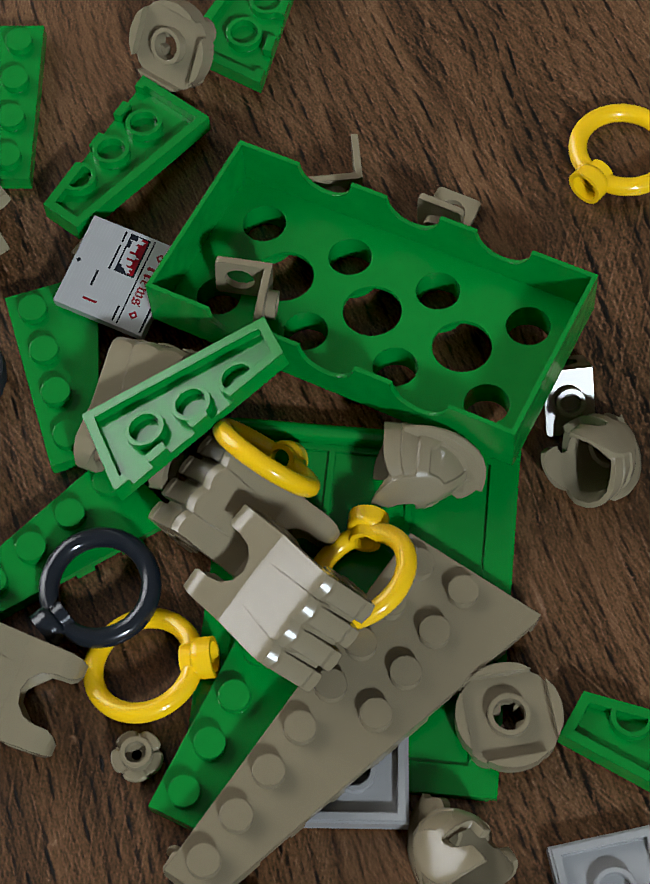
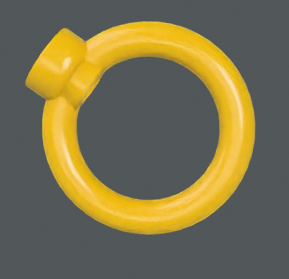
M610 104L590 111L576 123L568 143L569 157L575 169L569 177V184L573 192L581 200L589 204H595L606 193L617 196H638L650 193V172L638 177L615 176L605 162L598 159L592 161L587 151V143L591 134L606 124L616 122L631 123L641 126L650 132L649 109L632 104Z
M223 418L212 427V433L216 441L238 461L264 479L300 497L311 498L319 493L320 481L315 473L307 467L308 455L300 443L291 440L274 442L258 431L229 418ZM279 450L287 452L289 456L287 466L275 460L276 453Z
M358 505L353 507L349 512L347 530L340 533L334 544L324 546L313 559L320 566L332 569L344 555L353 549L362 552H374L380 548V544H385L394 551L396 557L394 574L383 591L371 600L375 605L371 615L362 624L355 619L352 621L358 629L368 627L380 621L402 602L413 584L417 569V553L410 537L398 527L389 524L390 518L388 513L374 505Z
M157 608L144 629L167 631L180 642L178 660L181 672L174 684L160 696L148 701L128 702L121 700L109 691L104 681L105 662L114 646L108 648H89L84 660L88 665V669L83 678L87 696L97 710L118 722L142 724L166 717L180 708L190 698L197 688L200 679L217 677L220 671V653L216 638L214 636L200 637L196 628L186 618L176 612ZM130 612L114 619L107 626L119 622L120 620L125 618Z

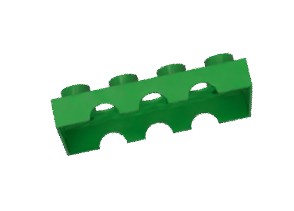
M240 140L145 287L153 319L215 343L253 322L258 298L256 296L218 291L216 289L215 277L216 257L225 256L275 264L284 260L289 255L297 256L311 266L314 273L313 283L302 296L287 301L279 300L276 320L267 319L289 362L281 370L282 372L409 424L435 426L455 432L471 442L480 453L513 466L594 309L598 274L534 250L530 257L523 260L503 257L489 249L482 242L478 229L444 216L440 217L437 224L431 226L413 223L401 216L391 206L388 195L353 182L350 185V190L346 192L326 190L308 178L302 170L300 162ZM263 224L276 225L284 230L278 237L269 241H258L248 236L252 229ZM346 257H358L369 264L364 271L353 275L342 274L332 268L337 261ZM235 270L227 273L231 279L237 282L248 283L254 280L250 274L243 271ZM373 289L383 290L392 294L398 300L402 314L397 325L390 331L381 335L367 336L353 331L346 324L343 318V309L349 298L362 297ZM442 290L451 293L456 297L457 301L445 309H431L424 306L419 299L430 291ZM220 295L231 296L239 301L233 310L224 314H212L210 307L204 305L209 299ZM460 324L478 327L487 334L491 341V355L485 364L475 370L468 372L449 370L436 360L432 351V344L438 333L451 331ZM520 325H533L542 329L546 333L547 338L534 345H524L514 341L508 333ZM301 330H315L326 337L321 345L309 350H302L300 343L289 338ZM390 365H402L411 369L415 373V377L404 385L394 386L392 380L379 376L377 373ZM480 401H492L501 405L507 412V415L500 421L493 422L468 412L467 409Z

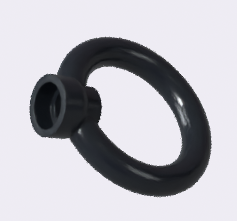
M96 527L77 532L60 543L48 557L39 580L38 591L41 608L29 616V618L48 643L57 647L65 641L86 648H108L124 643L144 629L158 607L162 588L158 562L150 548L142 540L124 530L111 527ZM95 548H113L130 557L139 571L141 591L138 601L131 612L115 624L99 628L81 625L71 617L61 604L59 587L62 575L71 561L80 554Z

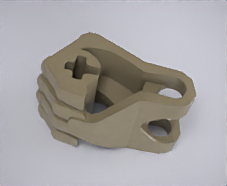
M117 337L110 345L92 402L87 411L197 353V351L191 349L180 350L168 343L156 344L141 339L132 340L130 338ZM83 419L75 436L73 447L75 464L79 468L95 473L102 472L105 468ZM186 448L148 480V487L163 491L166 484L172 478H179L180 474L178 471L182 463L188 458V449Z
M208 436L200 444L197 453L202 457L201 460L194 456H189L180 466L178 473L186 479L185 482L174 477L166 484L162 495L170 502L166 504L159 501L148 515V519L172 540L190 553L194 552L197 554L199 551L202 552L233 578H236L244 571L249 560L248 544L242 535L232 527V519L244 505L263 512L286 529L295 539L304 538L318 548L334 544L340 535L338 526L324 512L304 497L297 496L276 486L246 467L228 453L213 436Z
M244 505L232 519V527L242 535L248 544L249 560L244 571L235 579L224 581L215 573L203 572L195 568L183 586L187 593L208 611L253 658L303 690L310 692L318 684L322 676L317 667L321 666L323 669L330 671L338 663L342 653L335 643L337 642L344 648H348L360 632L352 621L355 619L362 624L371 615L375 605L346 576L340 575L330 567H322L301 549L298 541L277 522L263 512Z
M1 622L0 742L38 757H51L56 747L55 738L48 730L31 722L24 705L25 695L29 689L51 679L69 684L79 683L85 677L88 665L83 659L69 651Z

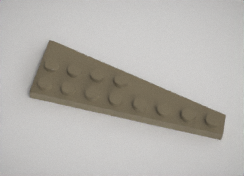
M410 533L409 537L417 553V569L413 584L405 598L386 617L368 627L359 629L360 632L357 638L348 648H344L337 642L335 643L342 653L338 663L330 671L323 669L321 666L317 667L322 676L318 684L310 692L303 690L299 686L166 866L164 875L176 884H239L260 866V862L289 837L292 838L302 830L307 821L328 803H333L350 784L368 769L371 770V768L396 749L404 739L410 737L425 724L429 716L454 695L457 696L461 693L464 686L470 682L471 677L477 671L490 665L492 662H497L515 642L528 631H533L541 614ZM395 555L366 593L370 601L380 594L391 580L396 567Z

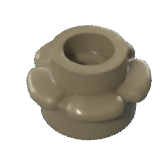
M132 730L123 733L116 741V749L111 752L110 760L115 772L122 773L125 780L134 783L143 782L151 778L160 770L164 760V755L159 750L161 747L159 739L148 731L137 733ZM135 751L142 753V757L139 760L132 758V754Z

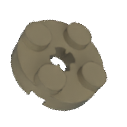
M158 0L149 6L143 7L136 13L130 27L129 47L131 55L137 54L142 68L137 70L141 77L144 75L169 92H176L193 88L203 83L212 65L214 55L213 42L216 39L217 32L214 23L209 18L203 17L202 13L186 0ZM166 37H173L176 42L177 51L174 53V57L170 54L171 46L166 43Z
M500 662L488 665L477 671L460 693L454 713L455 730L462 747L470 754L472 761L477 766L484 769L491 768L504 773L522 772L539 765L552 754L564 723L562 701L554 685L546 678L544 681L538 674L531 672L530 667L515 662ZM502 705L514 706L513 713L518 709L522 712L524 720L518 721L514 730L504 729V725L499 726L494 717L500 715Z

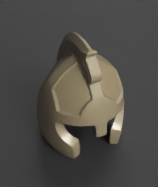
M593 413L571 420L562 426L565 430L562 453L558 450V446L547 447L541 451V464L548 480L556 488L566 491L568 497L576 505L585 508L598 507L609 500L617 501L625 497L634 489L640 478V448L634 433L624 421L622 414L616 416L611 413L603 415Z
M384 422L383 445L377 455L373 470V479L384 481L373 496L371 504L387 508L401 504H414L415 509H426L450 495L456 498H464L476 490L482 492L486 480L484 458L471 442L450 430L429 425Z
M422 794L410 815L406 835L408 859L418 884H505L516 874L518 860L509 847L499 848L493 843L490 826L484 820L471 812L450 808V802L445 798H432L430 794Z

